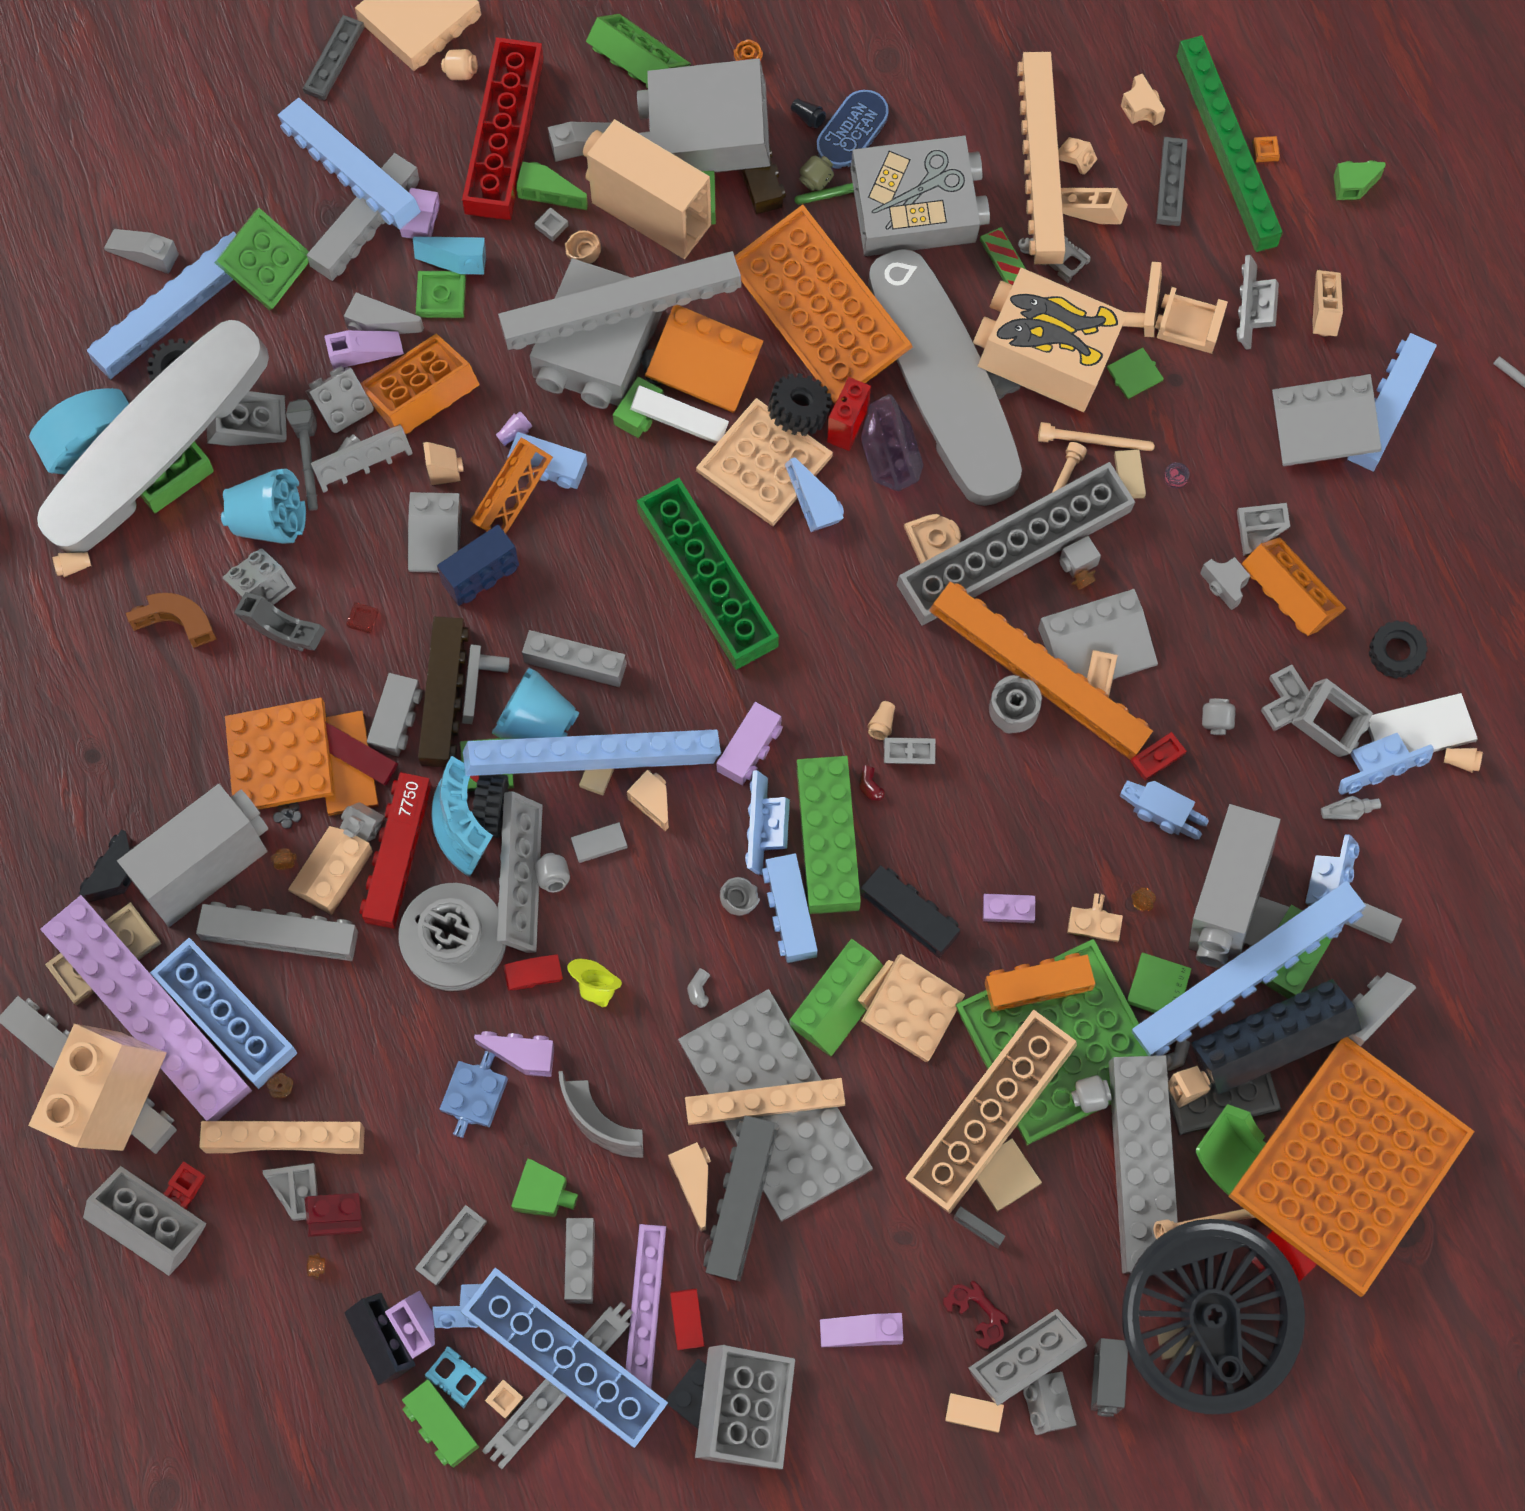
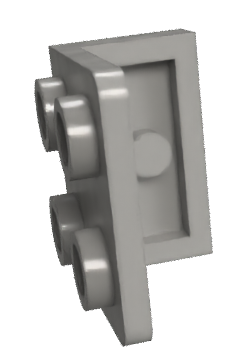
M342 366L330 372L331 377L323 381L322 378H319L310 383V389L305 391L309 399L314 400L329 428L335 433L372 413L374 410L353 370L348 367L344 369Z

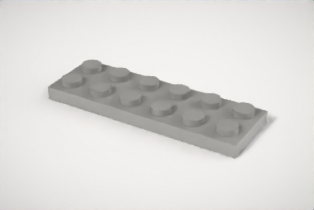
M511 791L504 793L502 807L503 827L501 830L502 848L500 854L501 869L499 878L497 942L526 953L536 952L539 885L534 868L536 862L540 859L542 804Z

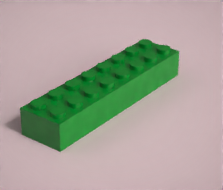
M677 478L638 499L637 510L640 517L735 670L779 647L777 632L681 479Z

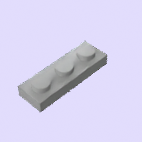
M465 1205L416 1266V1271L437 1286L487 1224V1221Z

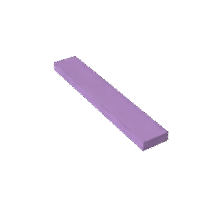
M640 1224L631 1308L633 1313L630 1318L626 1370L651 1389L666 1226Z

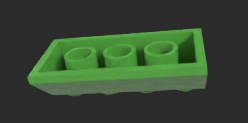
M621 14L597 17L586 40L587 43L593 46L592 49L595 52L609 57L612 64L626 69L632 78L646 83L647 88V71L687 67L691 64Z
M851 939L791 1017L790 1027L832 1057L865 1013L866 1009L858 1001V998L882 969V963L870 951Z

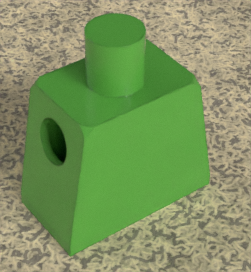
M527 1158L511 1207L515 1212L555 1217L559 1205L574 1210L578 1194L565 1190L567 1180L564 1176Z

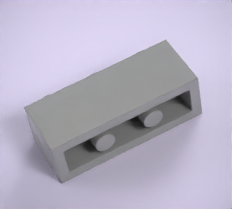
M392 673L388 674L367 739L369 747L378 752L399 757L401 749L405 750L408 742L407 729L408 726H413L415 720V712H413L415 704L420 703L423 694L418 680Z
M593 1218L566 1219L564 1297L566 1304H593L595 1222Z

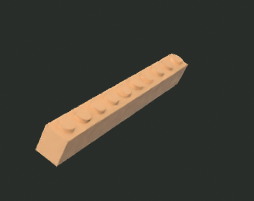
M1023 52L1022 62H1018L1017 73L1018 76H1022V81H1019V96L1023 95V101H1020V115L1025 117V120H1022L1021 132L1022 135H1026V140H1023V154H1027V160H1024V174L1029 176V180L1025 182V192L1030 194V200H1027V214H1031V220L1028 221V234L1033 235V241H1030L1029 252L1030 255H1034V264H1063L1065 239L1051 52Z

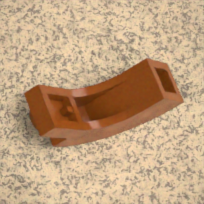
M156 593L148 595L146 597L149 605L137 606L126 613L128 622L134 631L160 621H173L185 628L193 648L217 640L204 611L192 600L178 594Z

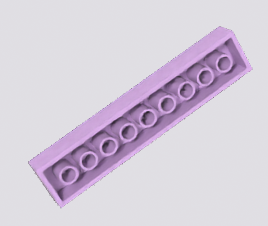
M82 895L40 929L135 1039L167 1052L160 1068L206 1121H218L252 1091Z

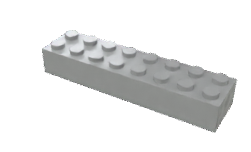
M1166 1056L1113 1057L1109 1061L1122 1274H1131L1140 1256L1156 1240L1153 1231L1155 1222L1168 1219L1178 1223ZM1170 1269L1164 1272H1175V1270Z

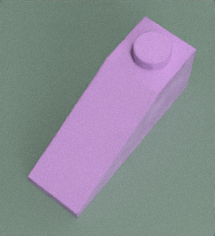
M902 1313L821 1319V1347L902 1344Z

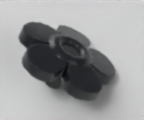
M295 802L289 805L277 806L280 812H276L273 815L274 821L281 823L284 829L291 828L293 826L292 820L299 822L302 818V814L298 812L300 805Z

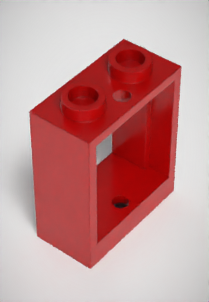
M848 377L829 416L828 443L850 451L869 412L870 385Z

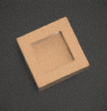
M502 1380L485 1401L507 1419L524 1397L506 1381Z

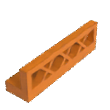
M521 437L470 521L485 531H489L492 529L490 526L494 519L502 516L503 525L501 529L506 534L553 457ZM537 452L544 458L539 466L532 468L531 459ZM528 475V484L526 487L519 489L518 480L521 476ZM515 496L516 503L514 507L506 510L505 501L508 497Z

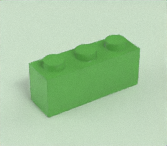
M426 1380L402 1399L406 1405L402 1410L411 1422L415 1419L422 1427L419 1433L428 1444L433 1441L438 1448L435 1454L444 1466L449 1463L454 1468L479 1448L478 1444L429 1380Z

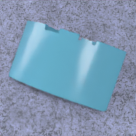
M113 388L95 389L74 395L50 409L37 422L30 432L29 438L49 473L65 475L95 439L129 405L121 390Z

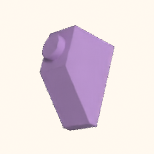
M420 1291L385 1311L412 1359L435 1345L433 1312Z

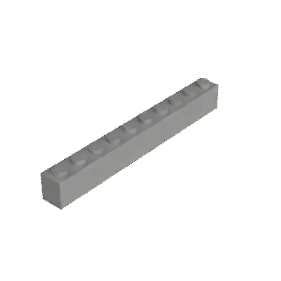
M733 251L499 313L500 326L507 349L518 350L529 344L545 343L555 337H567L581 330H593L597 326L607 323L615 324L622 319L638 318L648 312H660L674 305H686L690 301L700 298L708 299L715 294L734 292L741 288V275Z

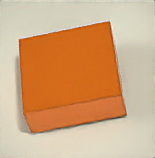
M1277 136L1253 138L1255 162L1279 161L1280 154Z

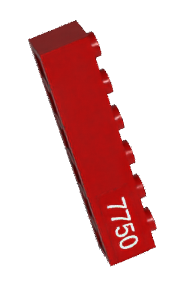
M400 772L398 780L393 781L391 794L394 795L392 804L388 803L385 811V818H387L386 827H382L379 834L380 850L374 853L372 865L375 866L373 875L368 876L366 890H369L367 899H363L360 906V914H362V918L367 924L392 929L396 928L432 789L430 778Z

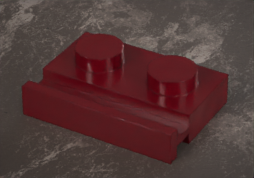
M359 1193L307 1196L304 1198L309 1231L308 1237L354 1234L363 1231L360 1222Z

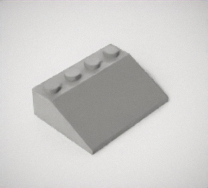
M1371 374L1272 390L1283 466L1381 452Z
M1135 589L1052 614L1040 620L1038 630L1048 650V654L1055 659L1063 660L1075 674L1080 673L1087 678L1093 650L1118 655L1113 679L1154 667L1158 664L1145 615Z
M726 1345L709 1347L695 1458L783 1469L795 1359Z

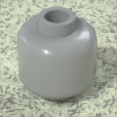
M1209 699V703L1203 705V727L1210 729V734L1226 735V730H1231L1235 726V706L1229 703V699Z
M547 853L536 862L534 870L540 888L552 893L565 888L570 881V873L564 857L554 853Z
M1098 1075L1078 1080L1075 1084L1076 1090L1071 1092L1075 1107L1081 1106L1084 1113L1105 1109L1108 1106V1101L1112 1100L1107 1080H1102Z

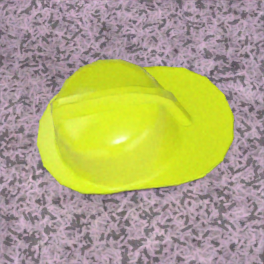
M575 959L567 966L570 975L579 982L581 997L601 1007L608 1005L615 989L620 988L622 985L618 977L614 976L604 966L592 960Z

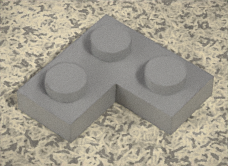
M1293 665L1272 674L1269 678L1281 697L1261 709L1273 731L1293 721L1309 693Z

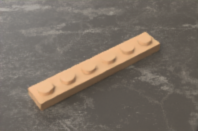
M842 1078L685 1097L688 1125L743 1119L745 1115L759 1117L845 1106Z

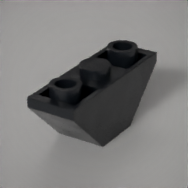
M122 829L118 835H114L110 840L109 849L105 855L97 859L94 865L95 870L90 877H86L81 883L79 895H82L88 903L124 894L132 882L117 862V860L133 849L131 838Z

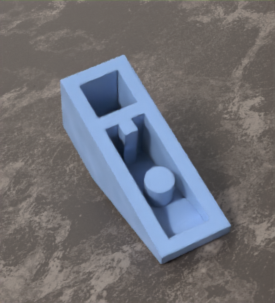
M794 457L785 463L811 532L834 525L844 518V510L840 501H837L835 495L799 460Z

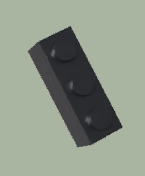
M382 1292L362 1298L344 1312L378 1385L398 1379L416 1366L385 1313L389 1307Z

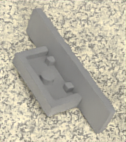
M1246 255L1245 264L1242 265L1244 282L1240 286L1242 306H1239L1238 309L1241 321L1240 327L1237 328V339L1245 349H1251L1253 328L1276 326L1279 283L1276 279L1256 281L1257 264L1251 255Z

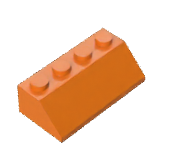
M1280 537L1261 543L1242 563L1250 574V578L1257 580L1262 586L1263 592L1273 598L1279 604V609L1285 615L1290 616L1294 620L1297 629L1307 636L1318 632L1346 609Z

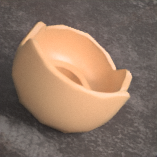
M578 231L572 234L565 243L566 255L570 260L573 258L591 264L596 261L601 252L598 236L590 231Z

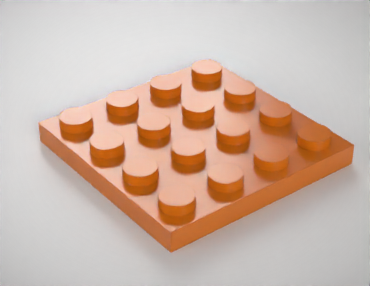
M322 698L225 716L232 796L242 789L257 809H264L334 795L325 724L327 722L325 702Z

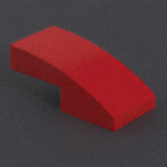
M558 954L516 961L503 966L508 991L533 988L538 984L556 983L563 979Z
M183 1161L168 1182L169 1187L163 1195L187 1210L206 1176Z
M697 1289L670 1292L677 1350L704 1347Z

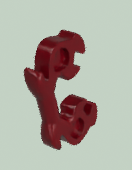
M975 1281L970 1282L973 1290L965 1285H954L948 1296L943 1298V1305L946 1311L951 1313L952 1305H956L960 1308L959 1314H963L969 1308V1300L977 1302L989 1316L990 1323L982 1322L976 1327L975 1332H982L983 1339L975 1340L976 1345L983 1350H987L989 1346L999 1343L1004 1336L1000 1321L1007 1325L1009 1322L1007 1316L995 1308L984 1295L981 1286Z

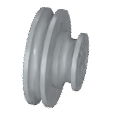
M462 883L440 884L422 892L407 907L399 927L400 950L410 970L425 984L445 991L465 990L485 981L501 963L506 949L505 944L497 942L498 907L487 894L473 886ZM420 916L419 922L416 923V919ZM466 921L468 923L469 928L464 926ZM441 929L451 933L448 939ZM455 929L457 930L460 938L452 935ZM433 939L437 940L439 944L436 945Z

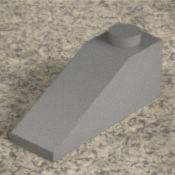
M567 122L548 127L549 141L555 162L583 155V148L589 136L595 130L604 133L611 123Z
M114 229L104 247V250L167 274L170 273L179 255L173 240L154 233Z
M355 293L344 314L346 326L352 331H398L399 334L419 333L424 329L421 317L359 293Z

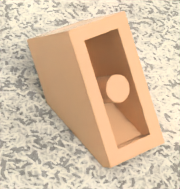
M430 442L423 443L431 485L460 481L459 472H464L462 457L457 458L456 450Z
M647 770L627 791L628 800L666 831L669 828L666 781L659 774L654 773L653 775Z
M1198 1066L1173 1074L1168 1082V1090L1177 1106L1181 1108L1206 1095L1210 1090V1080L1204 1071H1200Z

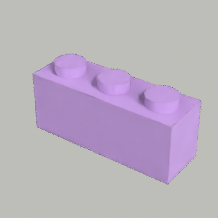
M755 702L718 760L717 772L742 786L747 779L750 781L753 777V771L757 770L755 765L759 759L764 760L770 750L768 746L772 738L776 740L782 731L781 716Z

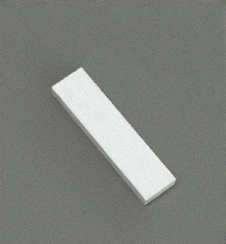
M640 385L636 390L630 408L632 411L715 444L724 436L729 422Z

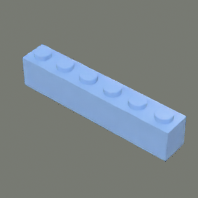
M1410 333L1407 341L1401 340L1395 352L1400 355L1397 360L1392 358L1386 370L1390 375L1388 379L1382 378L1376 390L1380 394L1377 399L1374 398L1381 452L1348 456L1347 460L1374 472L1437 346L1436 344Z

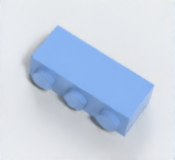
M517 432L507 459L522 437L553 457L539 480H550L567 489L570 487L578 488L587 466L586 454ZM537 452L531 459L532 468L539 466L544 458Z

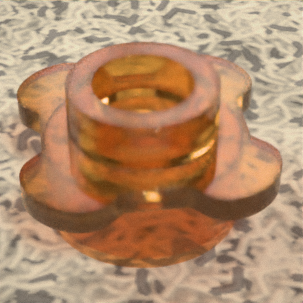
M1087 569L1074 576L1076 581L1072 582L1071 585L1076 584L1079 590L1096 581L1093 575L1096 571L1094 570L1089 573Z

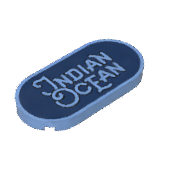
M859 90L851 93L819 134L817 139L819 157H827L833 164L832 168L850 167L853 149L868 148L886 124L888 119L886 100L880 94L871 90Z

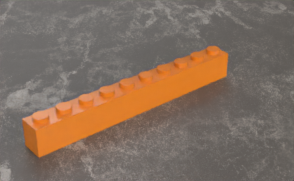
M950 581L930 608L929 612L1013 674L1033 681L1044 697L1131 760L1139 752L1152 734L1153 730L1149 728L1147 722L1132 716L1124 705L1113 702L1108 698L1109 696L1104 690L1094 688L1088 683L1085 676L1080 673L1075 674L1063 660L1055 659L1048 654V650L1043 645L1033 643L1028 639L1024 631L1013 628L1002 615L994 614L987 609V605L982 600L974 599L968 595L967 590L960 584H954Z

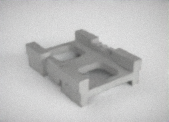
M1064 236L1065 256L1063 263L1070 256H1074L1081 264L1075 270H1070L1064 264H1049V266L1056 271L1058 270L1057 275L1069 283L1072 277L1085 264L1087 265L1090 262V256L1082 249H1078L1077 246L1074 247V244H1071L1068 238Z

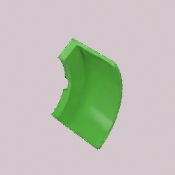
M1227 1104L1196 1148V1153L1209 1176L1227 1195H1230L1266 1144L1263 1141L1265 1135L1257 1127L1251 1112Z

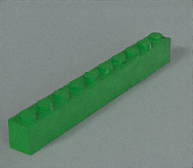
M1201 35L1180 41L1176 57L1254 250L1259 252L1277 247L1283 233L1204 38Z

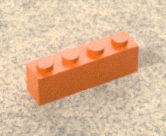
M1080 953L1067 955L1064 960L1055 961L1054 958L1041 961L1040 965L1030 967V964H1022L1009 972H1005L1004 969L995 970L989 973L990 976H986L984 982L992 1012L1092 991L1095 986L1088 954L1080 956Z

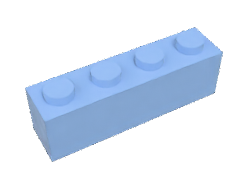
M796 853L766 859V868H762L764 883L770 884L771 892L767 893L770 908L775 907L776 916L772 917L775 932L780 931L782 941H778L780 956H785L787 963L816 958L817 946Z

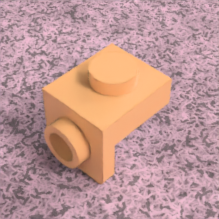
M1069 137L1058 150L1059 160L1076 164L1080 174L1085 175L1097 161L1092 145L1087 141Z

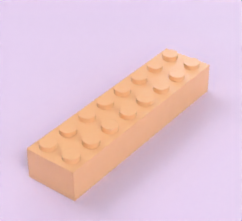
M1033 1010L907 1175L906 1180L950 1214L1077 1047L1076 1040Z

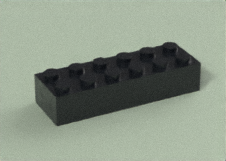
M1331 979L1236 1023L1227 1025L1216 1032L1203 1036L1191 1042L1198 1066L1207 1074L1216 1092L1221 1094L1362 1029L1354 1004L1337 983Z

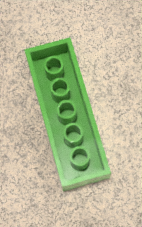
M848 756L797 759V781L809 914L859 911L861 901Z

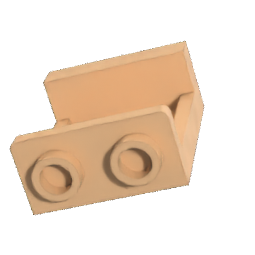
M1172 287L1170 295L1165 294L1161 308L1165 309L1164 315H1158L1155 328L1159 329L1157 338L1212 354L1228 302L1218 299L1215 306L1176 295V288Z

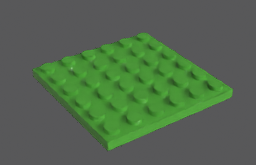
M1094 939L1054 957L1055 961L1064 960L1065 956L1073 953H1080V956L1088 954L1095 980V986L1092 991L996 1012L991 1011L986 990L956 1004L957 1011L987 1070L1033 1010L1077 1042V1047L1017 1125L1026 1145L1097 1112L1084 1113L1081 1106L1075 1107L1071 1092L1076 1090L1075 1084L1078 1080L1098 1075L1102 1080H1107L1110 1090L1109 1061L1113 1057L1148 1056L1132 1034V1029L1139 1025Z

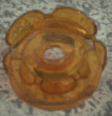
M278 849L271 856L274 868L286 870L294 867L296 855L291 853L289 849Z
M1141 887L1138 891L1132 893L1131 896L1133 905L1138 910L1150 911L1154 908L1153 904L1156 901V897L1149 889Z
M276 1073L267 1082V1088L270 1090L269 1094L274 1098L287 1097L293 1087L292 1079L284 1073ZM279 1083L282 1084L281 1088H278Z
M319 1252L316 1255H308L307 1277L318 1279L319 1274H324L325 1258H320Z

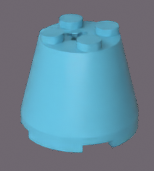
M278 469L229 489H224V512L221 514L222 524L228 526L230 531L236 536L282 544L294 543L296 537L303 534L306 521L305 501H300L296 487L299 486L298 479L290 470Z
M529 667L504 708L492 734L502 739L567 737L568 734L564 730H569L578 717L579 712L546 679Z

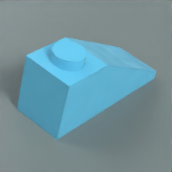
M413 237L415 259L458 274L484 275L486 262L485 238Z

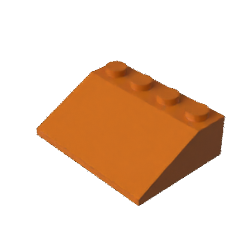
M674 305L645 376L734 413L763 340L682 306Z
M437 333L360 383L373 407L388 426L393 428L401 424L405 434L410 433L415 427L431 419L432 416L449 407L453 402L480 385L470 363Z

